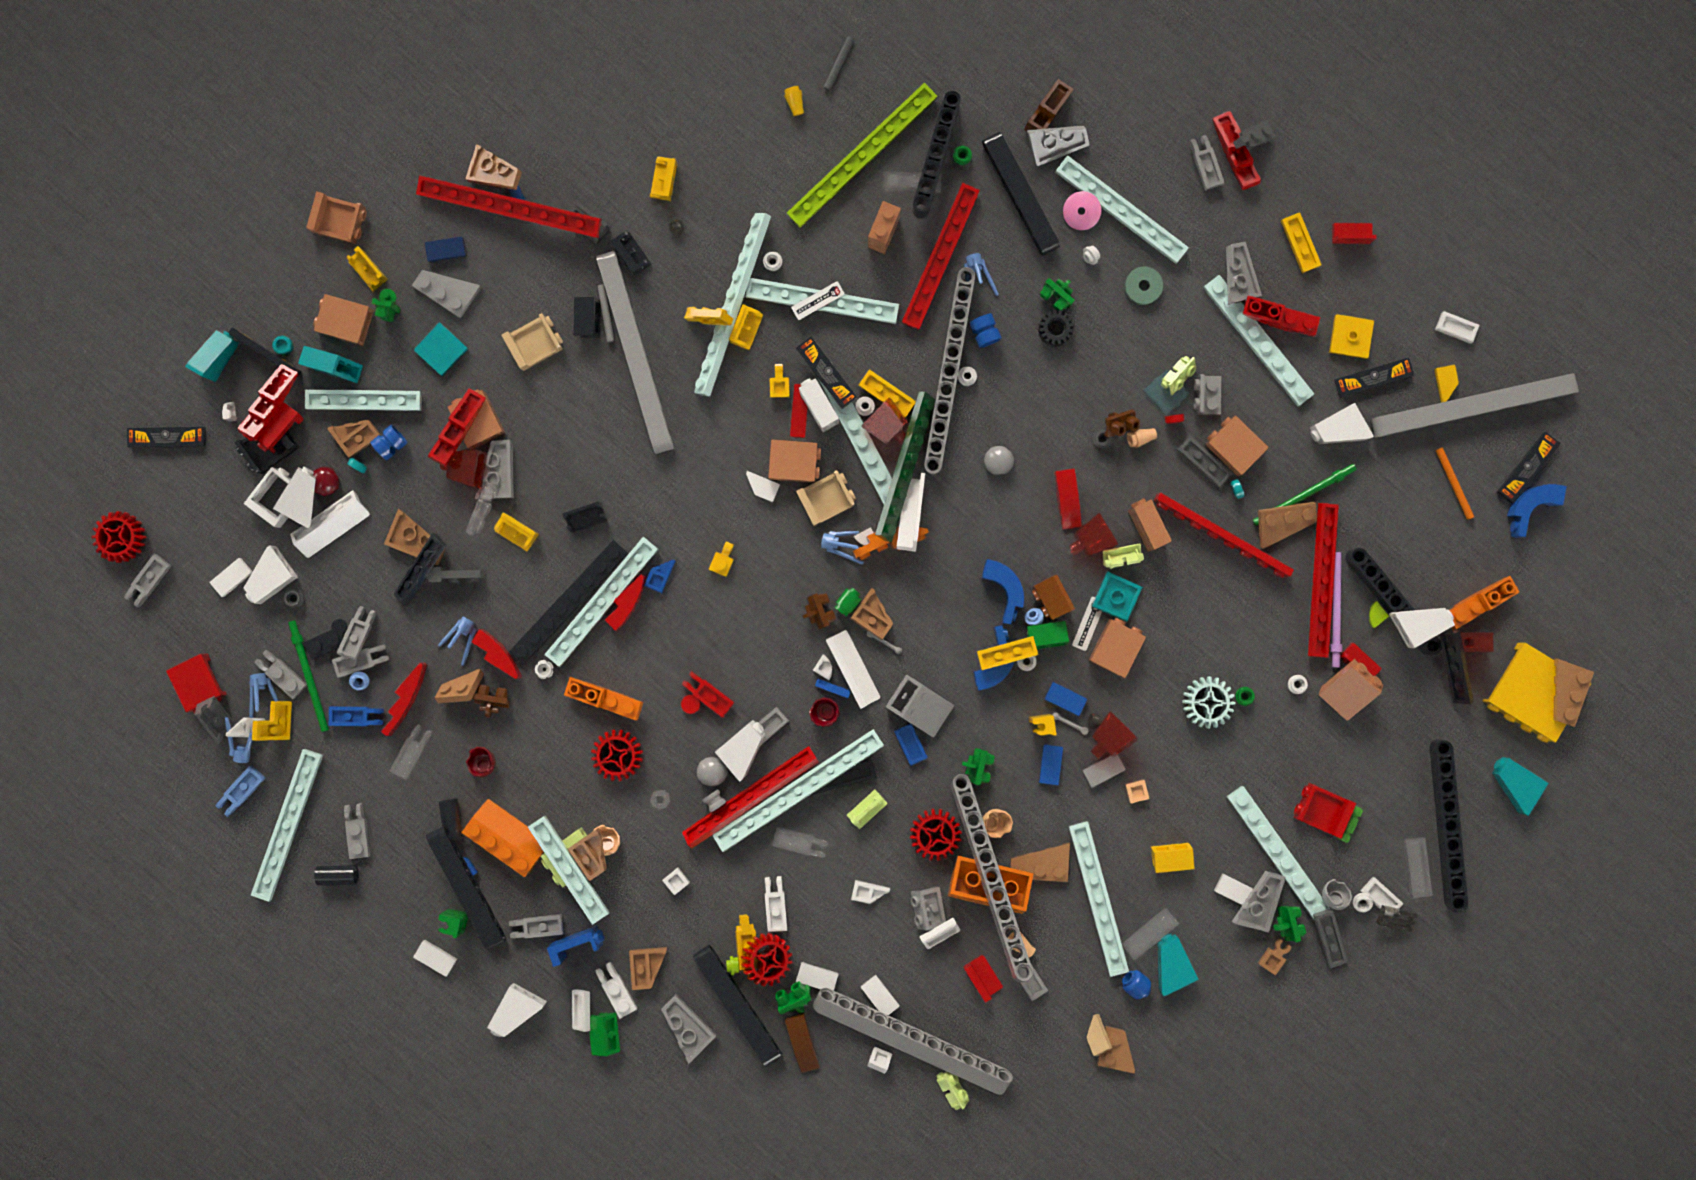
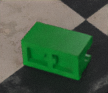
M1066 621L1027 627V637H1034L1037 650L1065 646L1069 643Z
M447 909L439 914L438 920L447 922L449 926L448 929L439 928V932L452 935V938L459 937L466 930L468 921L466 912Z
M617 1013L591 1015L589 1034L592 1055L609 1056L620 1052Z

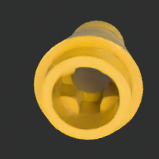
M799 86L785 89L784 98L793 116L804 114L802 90L799 89Z

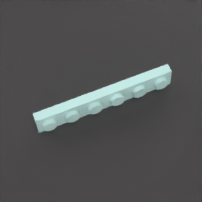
M305 390V409L421 411L422 407L421 391Z
M543 816L528 826L592 925L610 912L547 817Z

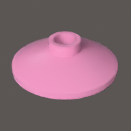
M1085 191L1076 192L1064 204V219L1070 227L1076 230L1090 229L1100 219L1101 204L1092 193ZM1080 207H1083L1085 209V213L1083 215H1080L1078 213V209Z

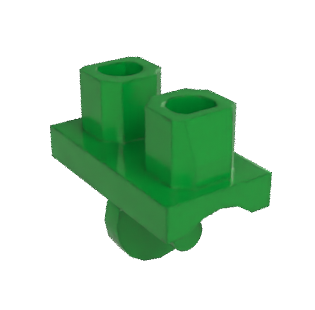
M1048 278L1039 294L1046 301L1054 295L1058 299L1053 305L1057 311L1069 308L1075 301L1070 296L1074 290L1068 286L1071 283L1069 279L1064 283L1060 278L1056 282Z
M384 289L380 292V301L376 298L372 299V304L376 306L375 316L383 321L393 322L395 313H400L401 308L395 304L397 300L396 293L391 289Z
M975 748L974 754L969 755L968 762L962 761L961 765L966 766L965 774L969 775L968 778L971 783L976 785L989 783L991 775L989 772H984L985 764L992 765L994 763V755L989 754L988 751Z
M1277 907L1279 917H1277L1278 924L1273 925L1274 930L1280 931L1281 936L1285 937V941H1294L1296 943L1301 941L1300 937L1306 934V929L1303 924H1297L1296 918L1302 915L1300 907Z
M798 981L791 986V993L787 994L783 989L776 992L778 1012L781 1015L795 1010L799 1014L805 1012L804 1006L808 1005V1002L811 1001V988L808 984L804 986Z

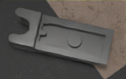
M433 567L427 575V580L431 583H446V579H448V583H457L459 579H467V582H479V579L484 578V571H446V568Z

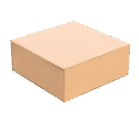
M1145 780L1125 784L1130 803L1149 799Z

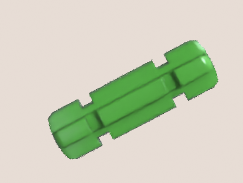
M1355 806L1342 838H1338L1345 843L1349 842L1351 838L1350 833L1353 834L1359 821L1358 816L1361 817L1363 813L1361 808Z

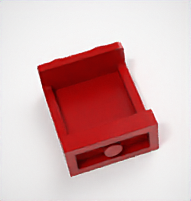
M283 402L270 423L257 438V446L264 452L269 450L274 454L276 451L273 448L294 422L299 425L304 420L303 417ZM243 435V436L246 437L249 441H252V439H250L249 437Z
M208 653L199 654L166 670L185 712H194L195 714L197 704L213 696L221 702L222 697L227 695L226 691H221L208 664L211 661Z
M1308 783V786H1305L1302 790L1300 804L1298 803L1295 806L1294 818L1333 836L1342 838L1356 803Z

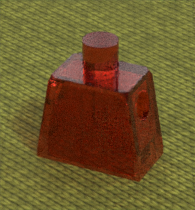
M889 397L861 427L886 444L894 437L902 445L906 436L902 428L907 423V420Z
M479 450L456 451L446 467L440 464V468L447 471L446 477L448 479L482 489L487 453Z
M1098 513L1074 533L1077 541L1070 544L1069 548L1073 555L1084 551L1086 556H1090L1118 545V542L1101 514Z
M1493 632L1461 633L1464 652H1494ZM1465 639H1468L1467 646H1465L1464 644Z
M1110 711L1092 736L1098 744L1091 752L1098 759L1106 752L1115 757L1139 739Z

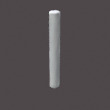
M602 284L598 285L606 339L607 342H613L615 340L605 286Z

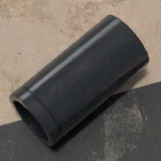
M458 798L438 801L442 827H447L453 839L463 837Z
M357 865L317 866L314 874L317 886L356 885L359 877Z

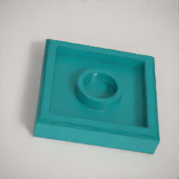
M440 322L414 349L441 376H444L468 350Z
M1107 571L1091 607L1127 622L1143 587Z

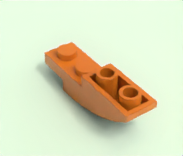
M899 527L896 528L892 542L881 539L875 533L868 535L866 538L869 544L852 552L854 558L864 560L870 557V552L876 549L878 552L887 549V544L889 543L893 550L896 549ZM919 527L917 542L926 539L925 535L929 533L927 528Z
M1507 576L1483 588L1449 609L1454 617L1453 622L1455 624L1451 629L1456 630L1482 613L1492 610L1518 594L1519 590L1511 576Z
M573 677L569 678L564 693L567 697L633 720H638L644 703L627 695Z

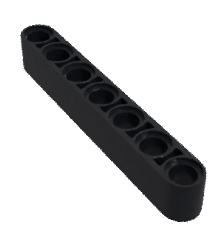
M953 90L948 91L944 95L913 200L912 212L919 219L927 217L930 212L959 112L961 97L958 92ZM948 101H954L956 104H949ZM949 118L951 121L945 122L942 119ZM943 135V136H945L946 138H945V139H939L937 136ZM938 152L941 156L935 157L932 154ZM934 170L936 173L929 174L927 171ZM928 187V188H930L931 190L928 191V192H925V191L922 190V188ZM921 204L924 205L926 208L919 209L917 208V206Z
M997 132L982 140V145L1039 253L1044 256L1059 248L1060 243L1003 135Z
M1355 548L1346 553L1347 563L1389 614L1392 612L1415 610L1365 549ZM1355 552H1358L1360 555L1358 562L1353 557ZM1367 567H1370L1372 569V575L1370 577L1366 574ZM1380 582L1384 583L1385 586L1382 592L1378 589ZM1392 597H1395L1397 600L1395 606L1391 605L1390 600ZM1435 636L1417 646V648L1423 654L1436 655L1441 652L1442 645L1440 639ZM1430 641L1434 645L1432 651H1430L1427 647Z
M443 826L426 834L431 850L484 947L490 950L506 942V936L447 827Z
M707 945L695 953L693 958L764 1066L767 1067L782 1057L783 1054L730 973L727 972L726 967L712 946Z

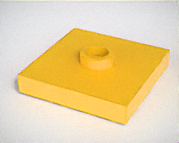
M1336 314L1329 353L1367 359L1369 357L1374 320Z

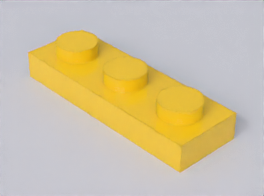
M1299 212L1282 219L1281 224L1301 272L1305 273L1320 267L1322 264L1301 213Z
M870 369L858 385L904 418L907 417L916 403L911 397Z
M1033 636L976 651L981 670L1038 655Z

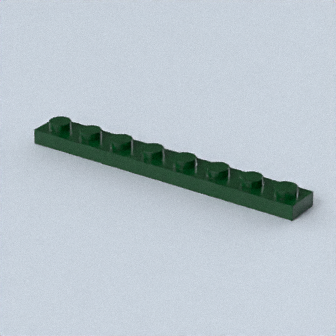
M919 391L875 533L876 536L887 542L893 541L936 399L926 392Z

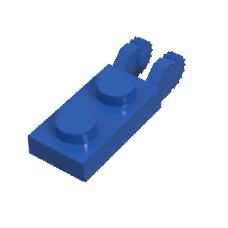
M329 706L328 726L384 725V720H369V713L381 714L384 713V708Z

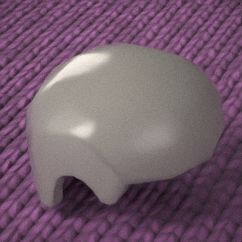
M995 446L985 453L984 464L986 469L992 474H1007L1013 468L1015 459L1012 452L1006 447Z
M716 757L703 759L699 762L696 769L699 781L708 786L721 784L728 775L727 766L720 758Z
M1332 879L1325 884L1322 890V900L1332 909L1343 910L1350 905L1352 900L1351 891L1344 882H1337L1336 879Z

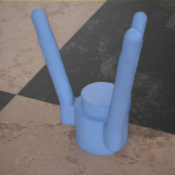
M981 254L968 255L966 257L967 263L964 264V267H969L974 273L976 272L980 284L983 283L980 272L983 269L995 296H998L999 293L987 270L984 259H981ZM965 273V282H968L969 274Z
M830 531L829 534H823L821 548H825L827 552L835 553L859 564H864L862 560L855 559L853 556L836 550L838 546L858 549L857 545L839 542V537L836 536L857 535L859 531Z
M463 616L438 644V647H441L457 630V633L448 645L450 649L461 633L465 636L470 633L461 663L462 666L466 663L474 634L477 631L474 628L476 623Z
M265 673L250 675L249 718H253L254 702L255 711L259 712L258 690L266 689L265 685L268 686L273 700H279L271 684V679L266 678Z
M226 717L225 723L226 730L228 732L231 729L229 718ZM252 733L249 734L247 744H239L237 748H234L233 738L228 737L229 755L234 756L233 761L248 763L253 742Z

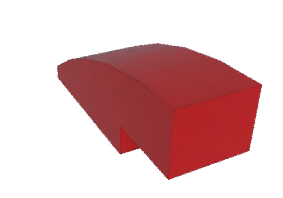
M1075 468L1055 471L1056 495L1062 530L1082 527Z
M642 574L614 600L619 607L605 621L615 631H618L627 622L640 600L646 577Z
M479 629L472 643L487 652L484 660L513 678L520 679L522 675L511 654L494 636L484 629Z

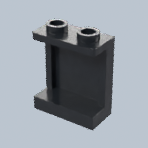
M288 430L273 447L276 450L274 454L269 450L264 452L257 446V441H249L246 437L242 440L237 439L234 441L237 445V452L242 457L245 456L250 470L260 474H264L271 467L300 448Z

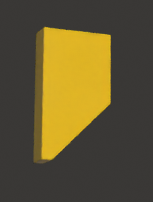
M1455 365L1434 369L1441 403L1447 402L1459 384Z

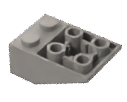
M906 674L885 707L934 738L954 705Z

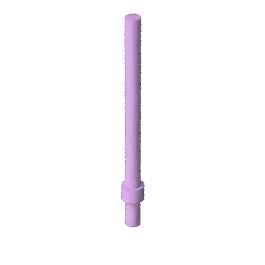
M1341 552L1335 553L1332 644H1330L1332 667H1340V652H1342V644H1340Z

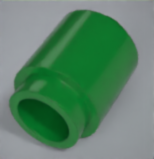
M846 588L836 601L837 604L834 608L847 617L862 600L859 598L861 594L854 588L850 590Z

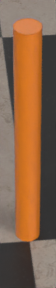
M1443 447L1435 450L1466 519L1473 518L1474 514Z

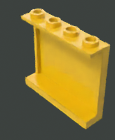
M1517 643L1514 648L1517 651L1489 699H1483V702L1488 704L1487 708L1493 712L1498 713L1499 711L1504 714L1503 718L1512 723L1515 721L1521 725L1520 728L1528 733L1532 731L1537 734L1536 738L1542 742H1556L1566 724L1553 720L1554 696L1556 692V683H1554L1556 666H1554V660L1527 643Z

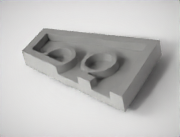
M1084 126L1027 130L1036 166L1089 146L1087 130Z
M1246 242L1227 246L1228 305L1246 301L1248 295L1257 298L1261 297V290Z
M425 270L420 272L412 284L414 288L459 318L463 316L481 289L480 285Z
M491 441L485 461L486 467L483 476L481 475V484L478 493L476 492L475 499L514 498L512 441Z
M1265 871L1232 922L1269 932L1286 877Z
M676 994L662 1007L661 1010L689 1064L716 1037V1034Z

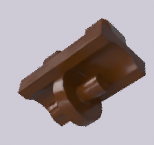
M1133 409L1119 414L1113 412L1108 415V418H1105L1107 427L1105 436L1108 438L1115 435L1119 437L1124 435L1126 431L1132 430L1134 432L1140 428V420L1136 418V411Z
M816 593L807 597L809 605L804 606L807 613L802 615L803 619L809 617L811 624L816 623L818 629L827 627L829 623L836 620L833 610L824 612L823 605L830 603L826 593L819 595Z
M479 685L477 693H474L472 700H474L475 704H481L479 711H485V717L490 718L492 713H499V708L497 707L509 709L510 702L507 689L497 688L496 696H489L491 688L486 685Z

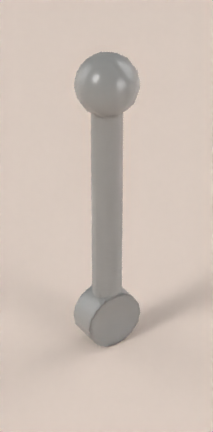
M869 631L867 632L868 637L877 639L893 649L896 654L902 653V648L895 647L884 639L880 640Z
M1058 713L1052 714L1054 720H1060L1080 730L1083 735L1088 734V728L1080 727L1060 717Z

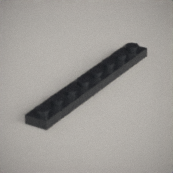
M613 540L513 646L509 653L524 665L620 563L628 552Z

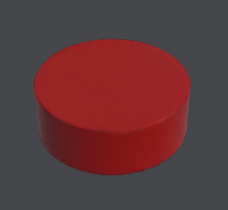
M1184 414L1164 416L1166 424L1184 422Z
M692 694L685 696L681 701L683 711L688 714H693L700 709V700Z

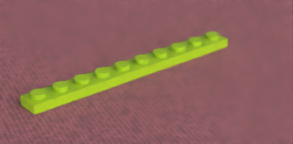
M923 83L787 212V215L801 228L923 113L938 96L926 83Z

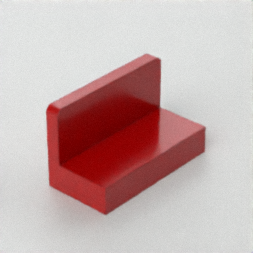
M1372 223L1332 224V244H1371L1377 239V235H1372Z
M1350 643L1340 654V658L1347 665L1355 659L1358 663L1364 664L1368 672L1373 676H1376L1382 669L1355 643Z
M980 955L964 965L966 973L985 1003L992 999V994L1003 988L984 955Z

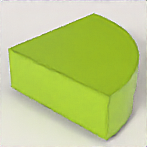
M1377 601L1371 605L1369 612V623L1372 628H1375L1389 617Z

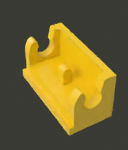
M657 157L650 198L671 201L677 169L676 159Z
M357 246L354 249L355 254L353 256L347 255L346 258L374 292L388 279L365 251Z
M743 304L730 335V343L750 350L763 314Z
M502 513L494 527L496 533L527 552L539 535L506 513Z
M1046 714L1029 717V722L1038 724L1037 727L1040 728L1034 729L1033 732L1039 735H1057L1053 715Z
M1189 843L1151 846L1152 864L1156 873L1194 869L1193 848Z

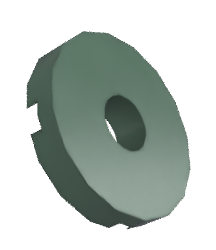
M1146 266L1138 267L1127 276L1124 284L1125 293L1132 302L1139 305H1149L1156 301L1162 293V278L1153 268ZM1139 282H1147L1149 285L1148 290H1141Z

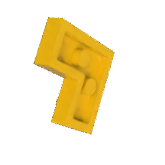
M271 701L270 720L253 721L252 740H290L292 701Z

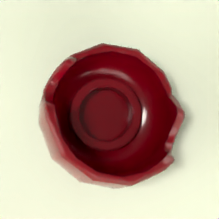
M326 466L315 469L313 471V476L316 477L314 492L321 496L334 494L339 487V476L334 469Z
M824 697L815 701L809 710L811 721L817 726L822 727L833 725L840 714L838 704L834 700Z
M477 746L469 751L466 765L473 776L483 778L493 772L496 760L494 754L487 748Z

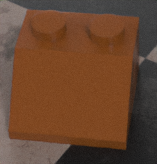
M1057 574L1032 586L1034 590L1031 592L1036 601L1040 600L1043 606L1041 611L1045 618L1049 617L1050 620H1053L1075 609Z

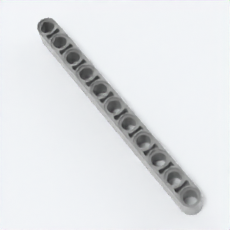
M615 251L598 255L596 259L655 454L672 450L674 446Z
M969 267L962 268L956 280L924 462V470L930 475L937 474L941 470L975 280V273ZM967 273L970 275L971 280L965 282L961 279V275ZM960 292H964L967 294L968 299L962 301L957 295ZM961 311L964 313V318L958 320L955 318L954 313ZM959 330L961 337L953 338L951 331ZM954 348L957 350L958 355L950 357L947 351ZM951 367L954 369L955 374L947 376L944 373V369ZM943 386L950 387L951 393L949 395L942 394L941 388ZM939 405H946L948 412L940 414L937 407ZM938 423L943 424L945 430L942 433H937L934 430V426ZM938 442L941 445V450L934 452L931 449L932 443ZM935 461L938 464V469L935 471L929 470L927 467L928 462Z
M1575 373L1384 415L1372 418L1371 423L1374 436L1378 438L1579 392Z
M959 774L951 782V790L1012 976L1017 982H1025L1032 977V967L971 782L966 775ZM956 781H963L965 783V788H958L956 786ZM962 799H969L971 806L965 807L962 804ZM969 817H974L977 820L976 826L969 824ZM974 836H981L983 844L975 843ZM980 855H988L989 863H983ZM991 872L995 875V882L987 880V873ZM994 891H998L1001 894V901L994 900L992 895ZM1000 910L1007 912V920H1002L999 917ZM1006 929L1014 932L1013 939L1010 940L1005 936ZM1013 948L1020 951L1019 959L1012 956L1011 951ZM1020 967L1027 971L1025 978H1021L1018 975Z
M822 988L813 1003V1008L816 1012L995 1094H1003L1013 1079L1010 1071L829 988Z

